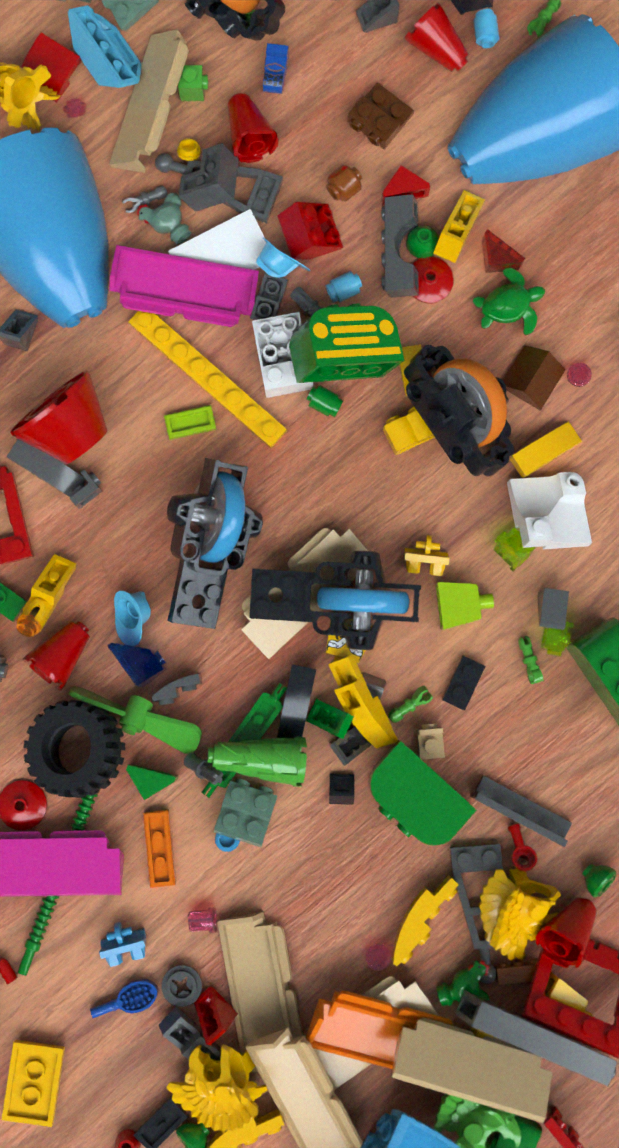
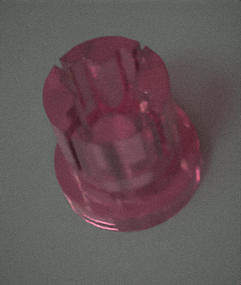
M209 907L208 910L190 911L188 914L189 931L216 933V908Z

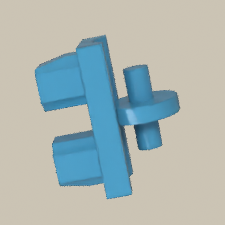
M118 922L114 924L115 931L107 933V938L102 939L100 942L101 959L106 958L110 967L120 965L123 962L122 953L130 951L132 960H139L145 957L146 932L144 928L132 931V927L123 929L122 924Z

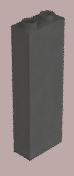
M467 990L464 991L455 1015L471 1027L608 1086L610 1080L615 1076L618 1061L602 1051L526 1019L521 1014Z

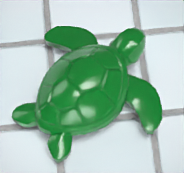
M506 268L503 270V275L511 284L497 287L486 299L482 297L473 299V304L477 308H481L484 315L481 320V328L487 329L493 321L513 323L522 317L524 321L523 333L524 335H529L534 331L537 324V314L529 304L530 302L540 300L546 290L539 286L526 290L522 274L512 268Z

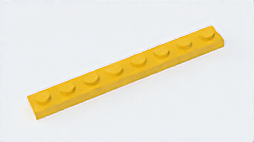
M138 311L128 321L136 331L268 447L272 448L287 432L283 425L156 314Z

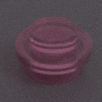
M80 99L69 100L66 102L67 105L63 107V111L67 113L68 118H76L86 114V103L81 102Z
M584 363L573 364L567 372L568 381L576 387L587 385L592 377L590 368Z
M375 944L367 950L366 962L372 969L383 970L390 964L391 954L384 945Z

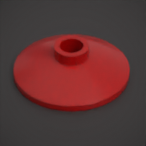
M437 257L420 258L413 263L419 272V295L413 297L423 303H437L445 299L451 292L454 282L453 273L449 265ZM433 274L435 279L428 280L426 275Z
M19 780L12 782L0 794V818L12 829H31L38 825L46 814V795L37 784L31 781ZM18 801L24 803L23 810L17 809L16 804Z

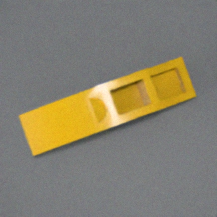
M353 654L329 663L328 665L339 686L334 691L345 712L354 716L352 723L376 749L396 743L398 739L379 697L371 696Z
M450 875L433 892L424 886L407 909L397 931L393 946L392 961L396 966L400 963L405 964L413 956L412 950L418 944L422 946L429 939L431 927L426 920L428 918L432 920L441 910L439 906L444 900L450 901L458 892L456 887L459 884Z
M279 1109L259 1118L257 1115L253 1116L251 1121L245 1123L241 1129L237 1128L233 1132L228 1129L224 1133L220 1130L207 1143L206 1148H242L241 1144L244 1143L245 1146L250 1145L265 1133H268V1135L277 1133L282 1129L281 1126L284 1125L285 1120Z

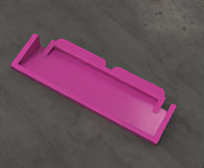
M116 245L110 273L109 291L120 293V303L126 309L165 316H173L175 313L183 314V317L187 320L233 327L235 324H238L240 314L248 316L252 314L259 271Z
M101 830L54 831L50 834L49 838H43L42 834L38 831L0 832V897L122 895L124 854L120 848L109 849V840Z

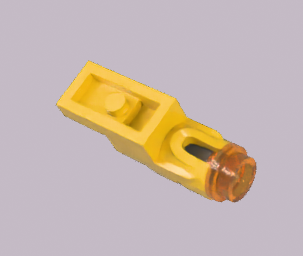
M56 554L52 556L32 586L31 597L17 619L16 629L20 634L31 638L42 630L64 594V587L75 571L76 563Z

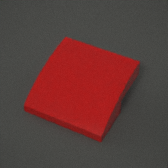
M40 32L21 68L25 66L35 70L39 65L46 66L51 77L41 86L53 89L52 92H57L56 95H60L61 98L70 85L68 79L80 64L81 58Z

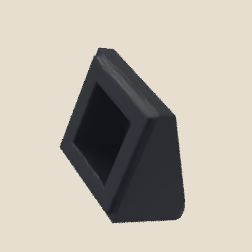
M330 774L329 804H354V774Z

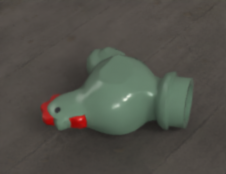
M169 193L164 203L156 209H150L145 204L144 206H139L136 212L139 220H144L146 224H150L156 232L160 234L171 233L170 239L177 245L185 242L191 235V231L188 229L189 226L181 224V198L177 193Z

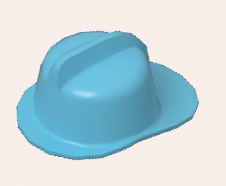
M263 237L266 244L256 263L268 275L277 278L285 277L298 266L306 271H311L297 260L279 251Z
M120 590L114 597L116 631L120 640L125 645L134 647L141 640L142 625L148 621L151 609L144 592L128 593Z

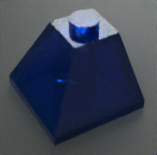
M116 643L107 645L138 687H144L167 670L164 667V664L167 662L159 651L154 653L151 649Z

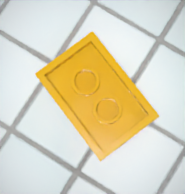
M15 1040L13 1042L1 1120L46 1127L53 1126L65 1051L64 1046Z

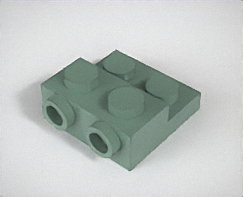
M101 0L104 7L112 11L120 29L124 31L132 27L159 2V0Z
M236 779L235 782L230 781L214 833L262 847L277 795H274V791L268 787L260 786L259 790L249 787L250 783L243 779Z

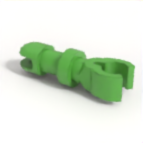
M549 0L547 2V7L538 13V18L531 21L527 26L529 35H532L534 30L537 37L543 34L546 23L552 20V14L560 8V0Z
M524 636L523 640L520 637L518 644L524 655L522 661L523 664L527 665V675L530 684L544 681L542 672L536 664L538 659L533 654L530 638Z
M421 686L415 691L411 699L407 698L400 707L393 708L389 712L388 717L392 722L397 723L409 711H415L416 706L429 703L433 696L431 693H427L422 697L425 692H428L426 686Z

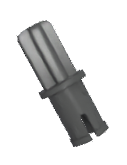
M297 287L292 291L291 299L304 311L303 314L305 316L311 317L317 310L322 309L318 305L319 302L317 300L314 301L301 287Z
M189 753L185 757L184 765L194 771L198 778L206 779L214 785L223 781V773L212 767V763H207V759L203 760L195 753Z

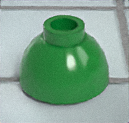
M420 225L409 232L406 246L408 251L417 258L431 257L434 255L439 237L430 226Z
M591 863L582 875L586 877L587 890L593 898H597L610 887L617 873L616 870L609 866H594Z
M188 1123L176 1129L177 1137L186 1148H206L207 1136L210 1132L203 1123Z

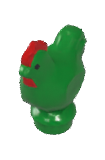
M475 961L468 968L457 971L450 985L443 982L442 985L436 986L442 1007L446 1005L451 1006L453 1001L460 1003L465 990L490 1001L489 995L480 988L478 982L482 976L488 975L489 965L484 961Z

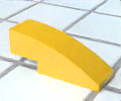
M567 422L512 455L510 461L520 476L525 478L581 443L582 440L572 425Z

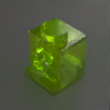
M514 527L510 532L504 531L496 538L495 542L497 544L494 551L511 566L510 570L514 572L529 559L536 547L523 548L521 534Z
M566 622L564 630L544 627L540 649L547 650L548 655L561 657L565 647H569L571 634L567 632L568 629L573 628L574 623Z

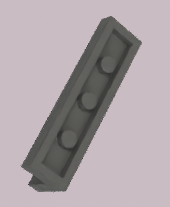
M482 775L472 795L473 799L559 845L566 846L568 840L564 838L572 825L571 822Z

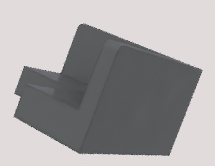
M223 143L204 149L202 151L200 170L181 176L179 197L194 211H200L234 200L238 168L237 157Z

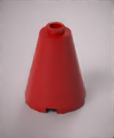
M437 2L435 7L432 6L414 25L415 29L411 33L409 31L404 39L452 72L456 69L459 72L468 62L466 59L468 52L443 7Z
M238 93L232 96L228 102L233 154L238 157L239 161L244 163L263 160L262 155L267 152L271 155L278 147L279 139L277 133L249 95Z
M77 621L76 624L70 622L23 658V661H30L29 667L49 684L52 681L57 683L56 689L61 691L65 687L90 638L88 635L89 629L80 621Z
M576 898L537 933L536 944L537 946L541 945L544 949L542 954L552 963L562 968H568L570 965H575V968H578L584 961L597 914L596 907L592 901L586 898Z

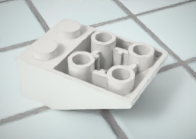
M296 312L253 320L252 325L266 398L311 390L313 382H296L289 348L291 336L302 325L300 313Z

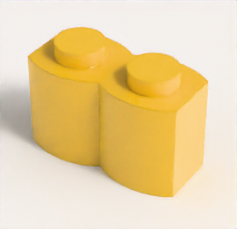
M415 407L408 410V415L400 418L399 415L389 418L383 428L395 455L435 438Z

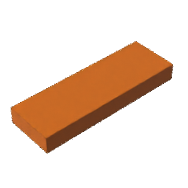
M169 809L143 812L150 888L176 885Z

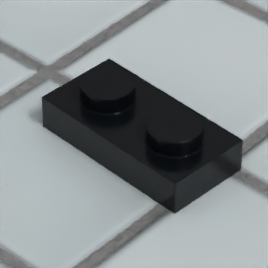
M462 656L442 701L465 711L486 666Z
M171 1095L135 1131L134 1136L145 1148H158L188 1118L189 1114L186 1110L182 1109L179 1103L172 1101Z

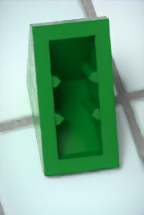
M128 764L126 768L143 800H146L178 779L177 775L134 764Z

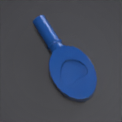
M147 979L132 981L121 989L116 999H111L109 1002L90 1008L92 1018L116 1011L117 1009H121L126 1013L142 1012L154 1003L158 995V987L153 981Z

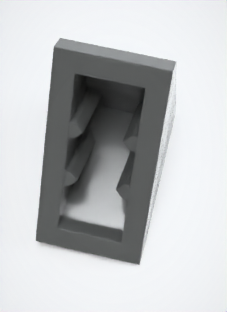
M368 0L356 10L363 32L367 33L397 23L399 13L398 0Z
M16 309L0 327V340L7 346L28 351L38 316Z
M543 588L538 592L539 627L564 630L569 591Z
M354 726L346 732L344 739L338 738L329 745L345 766L372 744Z

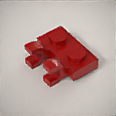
M554 1106L551 1109L552 1113L547 1110L543 1124L563 1148H584L578 1140L579 1134L572 1126L568 1128V1134L564 1131L567 1126L563 1122V1115L557 1107Z

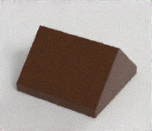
M524 345L503 381L508 392L541 411L565 372V368L550 351Z

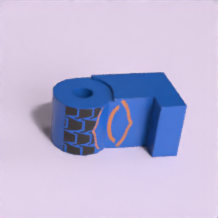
M267 43L263 92L283 93L289 59L288 46Z

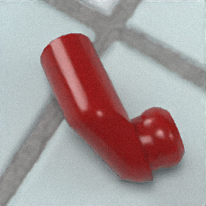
M0 958V974L8 985L16 980L18 976L8 960Z

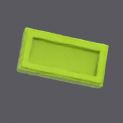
M211 405L164 415L169 440L217 430Z

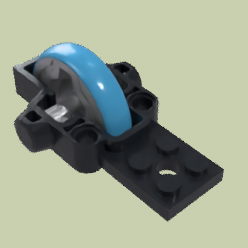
M205 458L201 480L194 494L175 495L170 498L167 506V518L175 524L170 550L174 557L180 559L167 621L216 629L228 569H239L243 565L249 538L257 537L263 525L262 515L245 505L243 489L248 470L247 466L232 465L220 462V460ZM222 467L231 469V474L227 472L218 471V468ZM188 544V551L183 554V548ZM231 553V559L228 562L227 557ZM199 559L205 562H215L214 567L199 566ZM196 595H200V605L197 607H193V598Z
M353 551L349 563L323 562L318 565L316 572L252 569L249 619L312 622L314 630L319 634L345 636L346 645L349 649L372 650L374 649L383 620L419 622L418 608L421 585L386 583L380 555L375 551ZM324 566H331L334 570V576L326 581L321 578L320 571ZM350 569H362L356 571L355 589L321 587L317 593V604L321 609L354 611L353 629L358 631H350L344 627L345 621L351 618V613L311 610V589L313 584L353 586V581L347 577L348 571ZM369 570L375 571L378 583H374V587L412 589L414 591L413 614L411 617L373 614L372 620H375L371 631L367 632L370 630L371 612L405 614L410 604L407 592L372 590L373 571ZM279 588L283 592L281 601L273 602L270 600L269 592L271 589ZM319 617H329L331 627L327 630H321L317 625Z

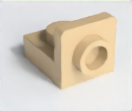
M437 723L423 724L422 729L417 730L419 758L421 760L445 758L443 728H437Z

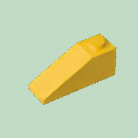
M463 191L441 232L433 254L453 263L456 262L485 199L468 191Z

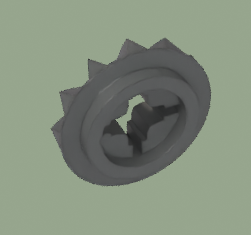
M182 964L172 967L165 974L162 980V992L165 999L172 1005L178 1007L189 1006L200 996L202 982L200 975L193 967ZM185 977H188L186 986L189 989H183L177 995L178 985L175 981L181 982Z

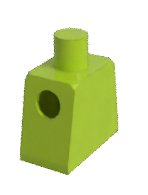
M437 582L435 585L441 630L482 619L481 609L494 608L493 594L479 595L477 584Z

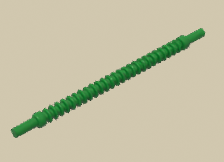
M98 794L81 797L83 801L78 804L80 809L75 811L77 817H73L75 822L70 824L72 830L69 831L85 830L83 825L88 823L86 820L87 817H90L88 812L93 810L91 804L95 803L93 799ZM46 896V898H42L44 904L39 906L41 911L37 912L39 917L34 919L36 925H32L33 932L29 933L31 937L26 940L24 945L26 950L17 971L21 975H27L35 952L40 950V940L44 939L42 933H46L45 926L49 925L47 920L52 918L50 912H54L52 907L57 905L55 899H58L59 896Z

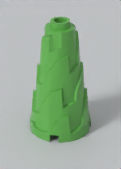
M300 736L295 738L218 742L214 744L213 748H208L207 763H212V767H216V770L236 772L266 781L302 787L305 778L307 753L301 752L302 747H307L305 737Z

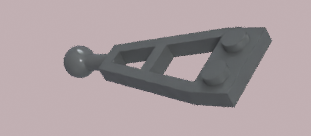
M161 153L155 159V166L163 173L172 170L186 175L200 170L201 161L192 160L188 161L187 165L173 161L169 154ZM238 166V177L256 179L247 206L235 199L223 204L239 213L251 209L252 215L256 220L267 223L282 185L283 176L262 169Z
M501 844L450 847L452 874L454 880L459 884L456 888L474 949H479L480 961H484L489 965L488 975L482 976L479 981L484 984H490L494 982L497 976L496 969L491 965L489 948L493 947L489 945L490 942L486 941V939L479 940L473 916L480 915L481 910L479 906L470 907L461 873L491 870L495 872V869H503Z

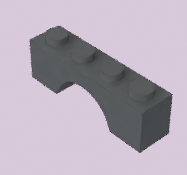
M413 194L385 197V206L381 208L382 220L385 221V229L381 232L382 242L385 244V252L382 253V265L385 267V276H382V288L391 298L419 295V272L413 264L401 259L400 245L404 236L418 226V202Z

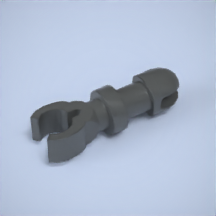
M158 186L150 192H140L139 196L125 197L121 201L125 204L127 201L133 202L132 208L126 209L125 212L132 213L143 204L150 205L149 202L165 198L168 193L167 189L164 186Z

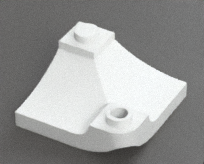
M561 472L549 477L510 479L507 482L515 528L520 529L523 548L543 547V549L585 547L592 544L584 505L586 490L584 481L579 474L575 472Z

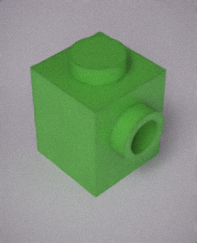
M184 65L178 83L181 101H204V90H208V75H204L202 65Z

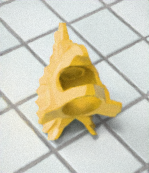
M0 63V106L8 112L7 121L9 126L19 128L22 122L23 126L26 125L28 129L32 127L33 131L41 129L40 120L35 110V102L60 98V95H56L57 92H52L53 89L41 86L51 77L46 66L39 65L35 70H32L25 66L20 68L15 64Z
M495 869L494 876L488 877L487 884L483 885V892L480 894L481 902L478 904L481 910L482 926L486 932L485 939L490 942L489 945L496 951L498 950L502 955H505L510 961L516 957L523 961L527 940H535L539 930L558 914V912L554 914L547 913L551 906L555 905L556 900L561 894L554 886L529 880L526 872L510 869L511 879H508L503 869ZM535 892L544 894L548 898H538L531 895Z
M201 1045L195 1047L189 1057V1069L186 1072L184 1082L170 1081L167 1085V1089L173 1093L172 1101L181 1103L183 1110H191V1117H196L197 1124L203 1123L205 1128L211 1127L214 1131L221 1130L222 1133L228 1129L232 1132L237 1128L241 1129L245 1123L251 1121L253 1116L258 1115V1105L254 1100L268 1090L266 1085L257 1086L255 1082L248 1081L249 1073L255 1068V1064L247 1049L241 1055L232 1047L222 1045L221 1060L216 1061L212 1060L209 1054L201 1051Z

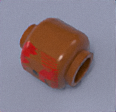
M342 165L328 176L326 188L336 201L346 202L361 190L360 180L362 175L357 168Z

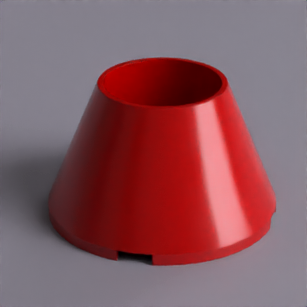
M87 370L85 373H79L45 398L42 404L35 410L32 409L10 430L12 436L64 464L73 462L104 437L108 430L90 373Z

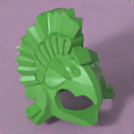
M446 1093L441 1097V1103L438 1106V1113L435 1118L436 1123L433 1128L439 1132L445 1129L449 1132L457 1131L459 1137L455 1144L460 1148H491L486 1139L494 1131L501 1132L504 1139L510 1138L514 1140L516 1148L519 1147L521 1141V1131L518 1122L514 1118L515 1114Z

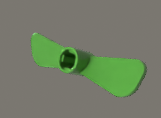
M74 686L69 691V695L78 700L121 715L119 725L122 726V731L127 734L135 735V733H141L144 730L185 754L195 752L199 745L202 732L197 725L151 713L153 704L143 697L131 695L126 707H123L81 687Z

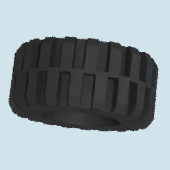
M63 700L56 702V706L49 705L44 709V715L38 714L34 718V727L29 726L27 734H30L28 741L24 740L23 748H27V754H24V761L30 764V767L27 768L29 775L37 777L34 782L39 787H44L46 792L61 797L81 798L86 797V795L93 796L99 793V788L106 789L111 784L109 779L116 778L119 774L117 766L123 765L124 758L121 757V751L125 750V743L120 740L124 734L121 728H116L118 721L114 716H109L107 710L78 700ZM79 725L87 731L90 737L91 752L86 764L77 772L70 773L63 767L60 761L59 745L64 734L72 727Z

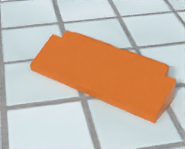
M334 991L331 1001L319 998L306 1040L314 1049L393 1069L396 1043L403 1027L414 1030L418 1019L420 1020L421 1018H428L453 1026V1023L450 1019L407 1007L395 1008L388 1002L348 991Z

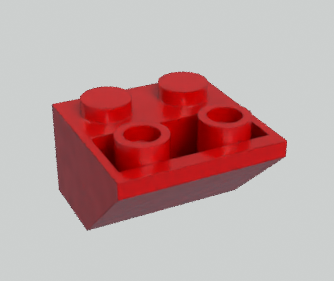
M295 202L277 215L293 259L309 260L343 248L329 204Z

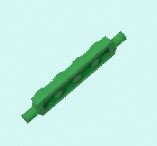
M278 683L272 694L263 692L228 742L260 740L282 710L283 705L279 699L287 688ZM220 770L223 773V781L216 785L208 782L201 793L205 795L209 790L206 796L210 798L218 786L226 788L236 772Z

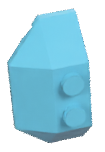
M89 6L69 9L68 18L73 49L80 56L99 86L116 88L138 84L142 64L117 27L103 16L94 13V10Z

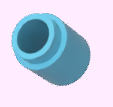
M483 9L475 14L474 30L476 44L482 48H491L500 39L497 16L491 9Z
M349 271L330 280V283L325 285L331 301L333 303L336 301L340 303L359 294L362 282L357 273L353 275Z

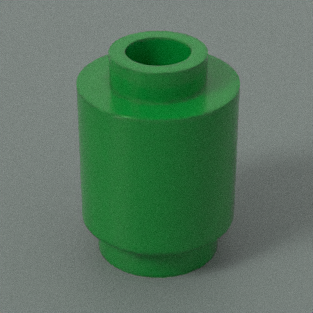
M321 385L318 388L312 387L306 399L310 401L309 407L328 417L329 415L335 417L344 401L339 398L340 395Z

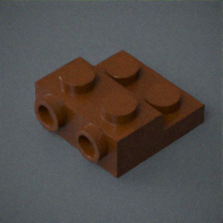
M377 82L365 97L362 96L348 113V122L353 130L356 132L361 131L373 145L380 146L385 150L413 116L414 110Z

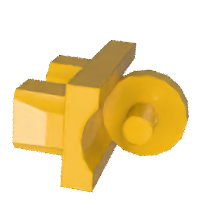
M426 535L425 542L416 541L415 548L422 549H404L407 572L420 573L421 562L430 563V575L442 576L445 565H449L448 552H440V543L431 542L432 535Z

